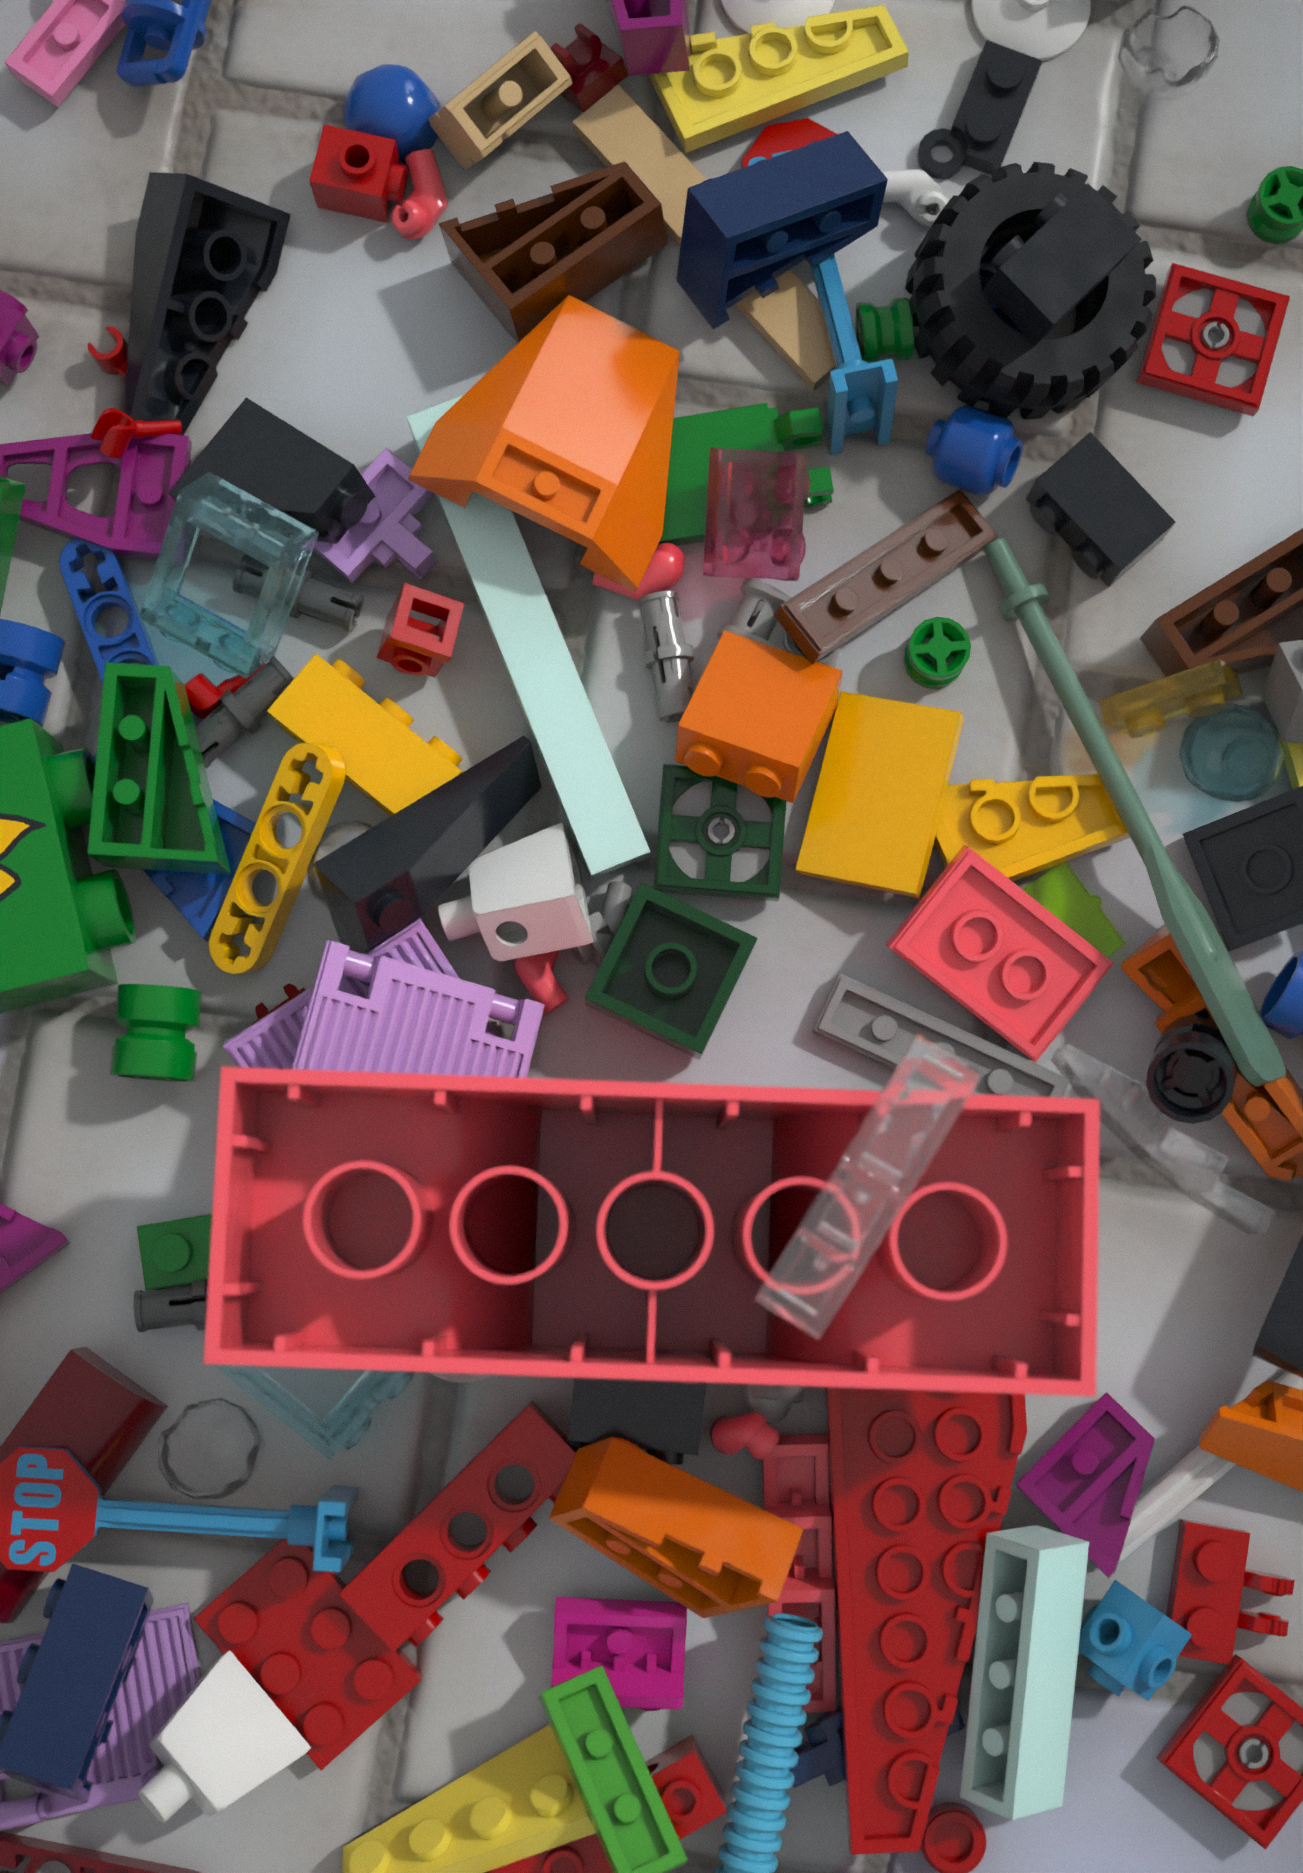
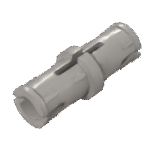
M654 592L639 599L645 621L649 649L644 653L646 668L652 669L655 680L660 721L665 720V722H675L681 720L694 693L690 662L694 660L692 645L686 644L678 592Z

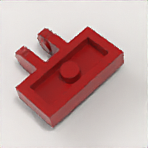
M1180 1519L1166 1612L1167 1617L1192 1634L1179 1656L1231 1665L1237 1627L1279 1637L1287 1636L1289 1621L1282 1619L1279 1615L1239 1610L1243 1586L1280 1597L1293 1595L1294 1579L1245 1569L1251 1533L1229 1527Z

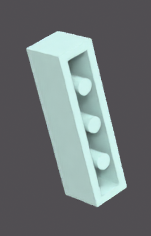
M1038 1525L986 1534L960 1798L1012 1821L1063 1806L1089 1550L1088 1541Z

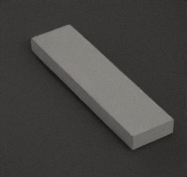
M841 973L837 976L812 1031L943 1093L1063 1098L1070 1083V1079Z

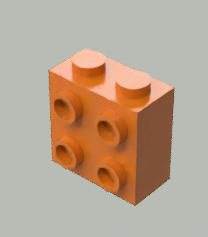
M724 630L678 724L675 762L688 766L697 774L717 776L745 786L759 796L776 797L794 803L836 709L843 671L819 662L812 664L807 658Z

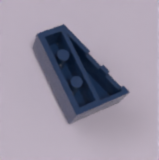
M846 131L691 186L687 190L676 281L714 330L730 320L726 309L755 291L762 298L770 295L779 289L775 278L806 260L811 267H814L876 228L880 218L888 179L853 136Z
M72 1564L66 1580L56 1579L49 1592L43 1611V1617L50 1619L42 1642L40 1645L30 1644L18 1671L17 1683L24 1685L14 1712L4 1710L0 1716V1770L14 1780L87 1803L94 1782L85 1779L99 1742L106 1743L108 1741L114 1723L113 1720L108 1718L122 1681L126 1682L128 1680L154 1601L148 1587L76 1564Z

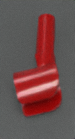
M107 326L105 329L115 341L116 347L111 352L102 354L97 352L89 342L87 344L88 350L102 371L110 375L120 374L126 380L128 344L119 330Z
M107 408L99 416L90 437L94 440H103L99 449L104 455L121 458L124 456L132 438L144 439L145 437H157L165 434L181 435L182 424L179 420H134L120 410Z
M261 662L230 679L224 680L217 687L203 673L196 675L185 684L191 711L197 717L204 719L222 703L219 697L229 689L234 693L266 664Z

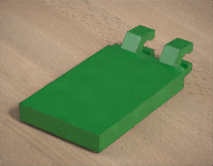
M767 403L673 418L663 535L659 544L671 543L678 546L783 529L787 527V516L795 515V510L831 504V494H833L834 489L830 467L799 470L789 475L785 456L787 451L822 445L821 435H823L820 408L788 411L779 416L777 407L768 409Z

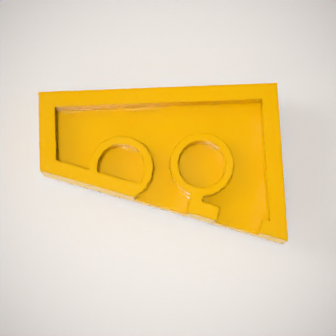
M1079 774L1039 776L1034 781L994 783V779L970 780L969 784L948 785L934 844L945 868L963 845H966L1014 882L1130 838V835L1099 775Z

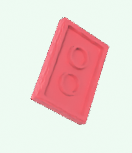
M963 845L885 944L1035 1063L1114 964L966 845Z

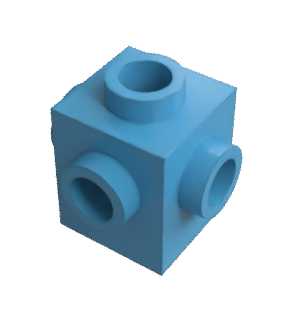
M1114 1580L1100 1603L1094 1606L1083 1619L1078 1652L1092 1661L1086 1673L1106 1689L1120 1697L1127 1687L1149 1701L1156 1689L1163 1686L1172 1676L1176 1667V1659L1192 1634L1124 1585Z

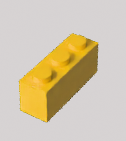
M315 653L267 710L277 726L300 744L306 742L320 743L331 746L338 751L345 763V780L389 816L394 815L463 773L457 767L463 759L450 746L436 736H433L428 743L409 729L414 719L399 705L387 697L378 704L361 690L366 681L348 664L337 658L330 665Z

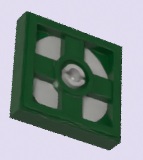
M663 764L653 888L668 893L778 901L787 801L776 797L759 796L740 784L717 776L697 774L688 766Z

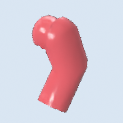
M432 149L418 150L405 157L413 190L401 206L395 205L391 214L394 228L402 236L411 240L422 238L429 234L446 210L448 204L436 156Z
M661 543L657 546L636 592L597 573H594L592 585L639 601L641 597L647 594L666 591L676 585L683 574L685 557L678 546L671 543Z
M560 950L517 958L514 961L515 973L532 999L545 1005L543 1010L544 1016L556 1010L570 999L552 973Z
M756 1411L733 1417H719L712 1423L709 1432L711 1442L719 1452L728 1455L735 1454L745 1447L755 1459H764L779 1442L780 1435L777 1429L766 1423L768 1417Z

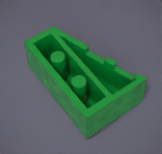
M105 662L87 854L104 867L232 875L185 685L170 666Z

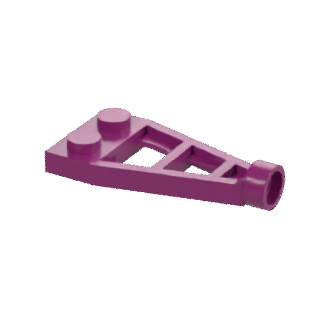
M91 433L0 444L1 477L7 478L8 469L16 464H47L52 467L48 499L41 503L23 499L20 521L71 540L78 538L113 551L116 556L176 562L183 510L168 492L189 468L192 442L189 436L165 434L157 437H145L144 439L132 438L124 456L121 458L104 455L99 449L103 440L92 439L90 437ZM112 464L120 469L116 509L113 514L107 517H97L77 510L67 502L69 477L73 471L83 466Z

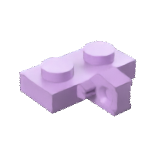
M386 447L361 474L375 495L368 504L362 519L356 525L350 527L337 544L305 540V542L350 583H353L374 559L385 568L396 559L421 581L437 564V561L432 557L433 551L416 537L423 527L414 516L428 503L435 493L409 481L408 478L412 469Z

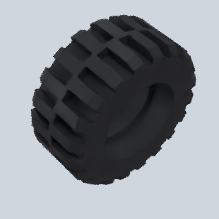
M1033 162L1026 173L1022 172L1021 165L1014 163L998 167L991 178L988 175L981 174L968 182L959 196L953 195L926 233L914 254L916 260L907 274L905 289L909 294H912L908 303L911 310L913 327L919 326L920 329L914 338V347L919 358L931 356L936 366L930 374L942 387L950 380L961 389L956 399L972 407L978 400L989 404L988 412L1008 418L1016 408H1019L1020 416L1024 420L1041 419L1051 409L1060 414L1074 408L1083 398L1091 397L1137 350V341L1147 332L1153 315L1150 308L1146 306L1156 297V278L1153 274H1145V269L1154 261L1149 243L1146 240L1139 242L1127 257L1076 306L1075 327L1069 336L1042 339L1035 346L1024 334L1004 323L990 307L981 286V258L989 250L1007 244L1016 235H1019L1026 243L1040 229L1033 222L1034 219L1057 195L1062 192L1070 201L1086 185L1085 182L1088 178L1086 174L1069 168L1064 176L1054 174L1055 165L1052 163ZM1102 185L1098 191L1095 190L1134 231L1140 227V224L1130 210L1122 214L1113 205L1112 202L1117 196L1106 186Z

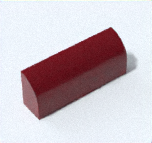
M87 1347L71 1349L1 1445L0 1463L21 1446L69 1449L101 1487V1495L104 1496L168 1406ZM0 1561V1623L8 1624L16 1620L49 1572L7 1569Z

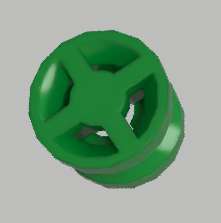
M1285 166L1278 167L1269 172L1260 183L1258 191L1250 200L1246 213L1248 225L1254 235L1262 241L1272 244L1287 243L1297 238L1303 230V169ZM1279 207L1282 210H1286L1288 216H1284V214H1280L1272 208Z
M896 298L888 306L876 307L870 301L857 303L855 312L856 338L860 344L859 350L862 360L872 363L877 362L881 356L889 355L894 356L899 361L912 359L914 331L908 298Z
M934 617L924 620L915 627L905 647L903 663L906 673L915 683L924 688L939 689L949 686L958 679L970 657L971 643L968 633L959 623L950 618ZM922 655H928L932 660H934L936 667H934V663L930 662L927 657L922 658Z

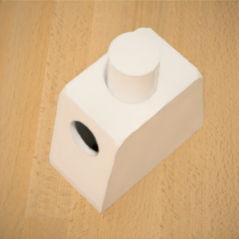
M563 823L543 829L476 858L468 866L471 895L438 905L440 921L444 933L450 942L481 932L491 957L500 962L593 943L582 872Z
M229 1650L208 1668L150 1741L149 1746L165 1767L138 1791V1795L150 1812L162 1823H165L190 1798L209 1817L218 1813L302 1757L311 1747Z

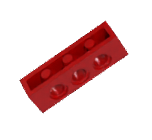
M531 1401L342 1589L339 1595L393 1653L407 1639L417 1647L443 1621L444 1618L438 1613L437 1609L454 1592L464 1600L490 1574L491 1571L484 1562L501 1545L511 1553L537 1527L538 1524L532 1519L531 1515L548 1498L555 1504L578 1451L577 1446L572 1441H569L568 1437ZM508 1465H521L531 1473L534 1480V1489L528 1496L521 1499H512L500 1490L498 1474L501 1469ZM462 1512H473L479 1515L486 1525V1538L476 1545L460 1543L454 1537L451 1529V1522L455 1515ZM416 1559H423L432 1563L439 1574L438 1586L428 1592H420L411 1588L405 1579L406 1564Z
M693 1735L645 1762L679 1840L727 1812L725 1794ZM595 1833L485 1873L613 1872Z

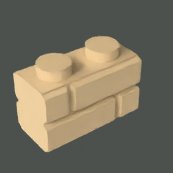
M534 31L429 117L428 121L460 166L466 170L486 157L503 140L511 136L573 82L541 35Z

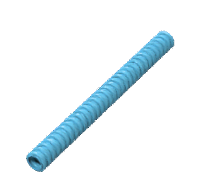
M782 1613L764 1618L763 1627L768 1631V1636L761 1638L759 1648L764 1652V1657L756 1659L755 1669L760 1673V1677L753 1679L751 1683V1690L756 1694V1698L748 1701L747 1711L752 1715V1718L747 1719L743 1724V1732L748 1736V1739L741 1741L739 1745V1753L744 1759L738 1761L735 1765V1775L740 1779L731 1785L730 1790L731 1796L736 1800L727 1806L726 1813L731 1822L726 1823L722 1831L723 1838L727 1843H723L718 1851L719 1859L723 1864H719L715 1868L714 1873H773L777 1869L778 1859L773 1852H777L782 1846V1838L777 1831L783 1830L786 1825V1817L781 1811L789 1807L791 1800L785 1790L794 1785L795 1777L789 1770L798 1764L799 1759L797 1752L793 1749L802 1743L803 1735L798 1730V1726L805 1724L807 1718L806 1712L801 1708L802 1705L810 1702L811 1693L806 1689V1684L812 1683L815 1677V1672L810 1668V1663H815L819 1657V1651L814 1647V1642H819L823 1636L822 1629L809 1619Z

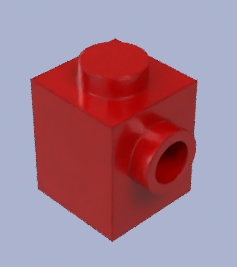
M324 124L309 180L317 208L388 223L392 203L402 202L408 179V167L401 165L396 140Z

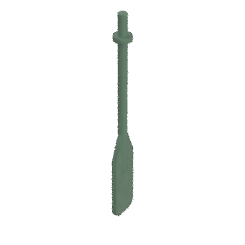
M999 538L990 542L984 547L983 551L1007 596L1000 604L999 609L1006 621L1019 619L1147 869L1162 919L1238 1068L1244 1077L1257 1087L1283 1078L1286 1074L1285 1064L1267 1026L1207 910L1168 855L1041 608L1049 599L1046 588L1043 584L1029 585L1005 538Z

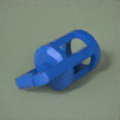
M126 0L121 15L124 23L129 27L118 62L117 75L134 87L179 81L187 70L192 50L201 48L205 42L208 32L205 20L211 0H182L181 5L170 0ZM146 43L158 50L169 51L167 57L164 59L142 60Z

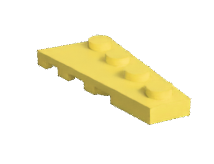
M885 5L810 16L807 17L805 25L789 28L775 27V22L750 26L751 34L719 39H716L715 32L690 35V71L648 74L685 153H688L908 67L909 51Z
M549 1724L344 1846L342 1873H485L595 1834L596 1832Z

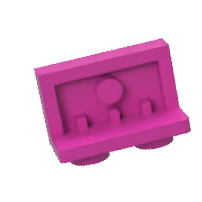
M556 1597L551 1688L602 1665L620 1707L639 1708L645 1711H657L660 1709L679 1710L683 1708L687 1608L679 1602Z

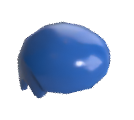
M383 64L355 78L343 104L344 125L349 130L396 140L400 160L406 163L405 157L418 150L430 149L434 146L438 135L430 126L428 118L440 109V103L431 89L413 70L400 65Z

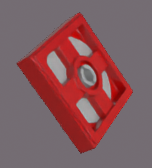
M1172 263L1166 275L1136 383L1254 417L1261 404L1290 296Z
M1235 1654L1232 1657V1664L1226 1665L1156 1759L1266 1850L1303 1801V1708L1240 1656Z

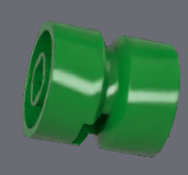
M118 985L115 1021L126 1028L127 1033L116 1038L115 1045L112 1046L110 1075L159 1081H195L197 1052L194 1051L195 1045L185 1038V1033L197 1029L200 1025L202 992L189 988L164 985Z

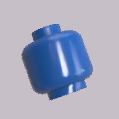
M967 405L955 409L946 421L938 419L930 431L926 444V454L933 457L935 477L943 484L978 496L991 494L998 486L1007 487L1017 471L1023 451V442L1016 438V429L1009 419Z

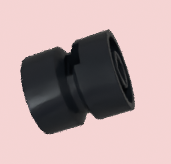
M1192 1014L1179 1017L1165 1027L1157 1040L1154 1054L1148 1067L1146 1086L1154 1105L1162 1114L1175 1121L1191 1124L1209 1121L1223 1112L1232 1098L1238 1066L1212 1016Z

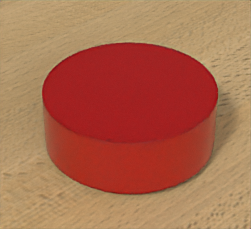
M945 1802L930 1809L920 1849L928 1864L939 1873H968L977 1867L985 1854L986 1834L978 1817L972 1810L959 1803Z

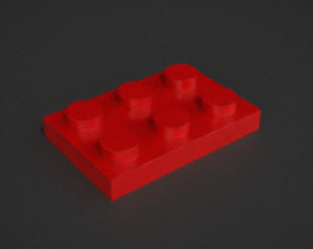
M282 1539L201 1611L194 1620L223 1655L229 1650L234 1654L310 1745L311 1749L306 1754L322 1771L421 1681L423 1675L400 1648L393 1653L342 1599L339 1593L346 1584L336 1572L313 1571L312 1546L288 1545L287 1539Z

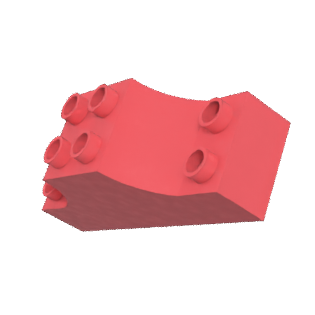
M221 1067L204 1364L1096 1397L1100 1099Z

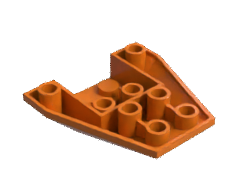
M568 295L435 422L408 480L466 508L474 491L587 547L579 565L636 592L663 535L680 351Z

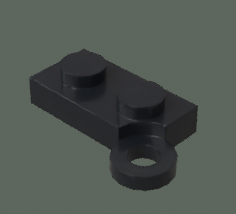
M986 40L951 130L943 128L932 130L921 140L917 154L921 169L930 177L937 179L951 178L960 171L963 165L993 176L998 167H1001L1039 73L1042 60ZM939 145L946 146L951 150L953 157L948 162H938L931 156L932 148Z

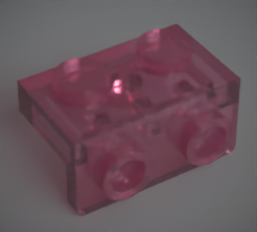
M710 448L703 563L704 576L770 578L784 581H797L799 579L800 564L804 559L806 550L805 538L802 533L804 501L807 498L810 487L809 474L806 469V453Z

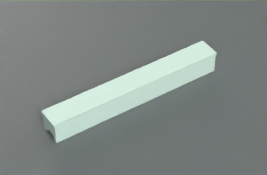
M463 395L406 416L419 455L435 422ZM474 491L466 508L435 494L591 882L602 878L603 874L637 861V863L649 859L650 849L512 510Z

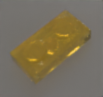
M1217 659L1099 700L1106 725L1123 734H1128L1131 738H1139L1164 730L1166 728V720L1187 713L1191 718L1205 717L1218 713L1226 708V700L1243 695L1237 671L1221 659Z

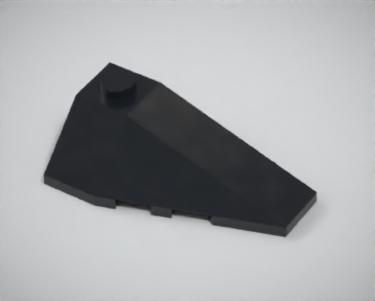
M150 172L135 236L124 413L134 420H179L182 424L181 435L185 434L218 377L216 366L231 340H239L248 324L244 318L260 291L266 292L277 274L290 213L189 174Z
M523 735L313 863L341 944L350 946L349 950L362 953L423 916L541 789L532 744L529 739Z

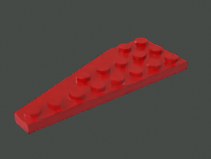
M825 1387L849 1850L851 1855L919 1852L940 1772L938 1766L949 1724L953 1722L958 1702L957 1693L965 1662L969 1660L977 1629L986 1534L1000 1530L1003 1514L1006 1515L1012 1493L1010 1487L1018 1456L1022 1454L1027 1435L1025 1394Z

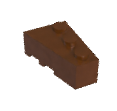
M625 161L550 186L551 194L515 205L514 200L510 199L495 204L496 212L459 224L457 217L439 223L451 263L517 344L568 295L585 303L668 244L662 204Z
M1303 528L1155 619L1140 637L1173 689L1271 667L1279 643L1303 640Z

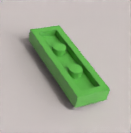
M601 1665L541 1692L539 1697L540 1703L612 1872L668 1873L685 1865L688 1861L603 1666Z

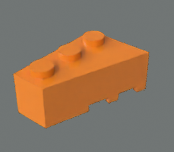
M614 1437L578 1449L549 1516L550 1520L702 1618L778 1602L804 1530L789 1521L643 1452L640 1447L628 1440Z

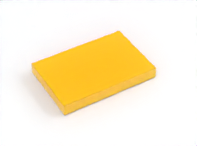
M841 691L795 870L800 875L920 899L965 719L962 713Z

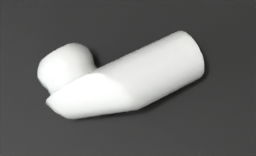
M923 170L882 171L888 179L883 203L898 202L918 223L931 227L942 209L949 202L946 192Z

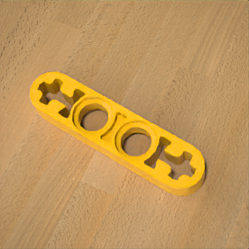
M308 742L296 744L286 752L281 760L210 935V956L215 965L224 972L240 974L259 971L268 964L273 956L344 785L346 776L345 763L339 752L331 746ZM306 761L316 762V768L323 773L320 783L310 782V775L303 771ZM290 794H303L301 800L312 801V808L304 803L290 801ZM287 812L297 816L302 827L301 838L292 848H286L282 845L276 834L277 822ZM262 870H267L273 874L278 885L277 896L268 906L258 902L253 894L254 878ZM242 911L252 916L263 917L265 922L251 924L254 917L244 916ZM245 934L244 943L251 947L250 955L238 956L239 947L232 943L234 935Z

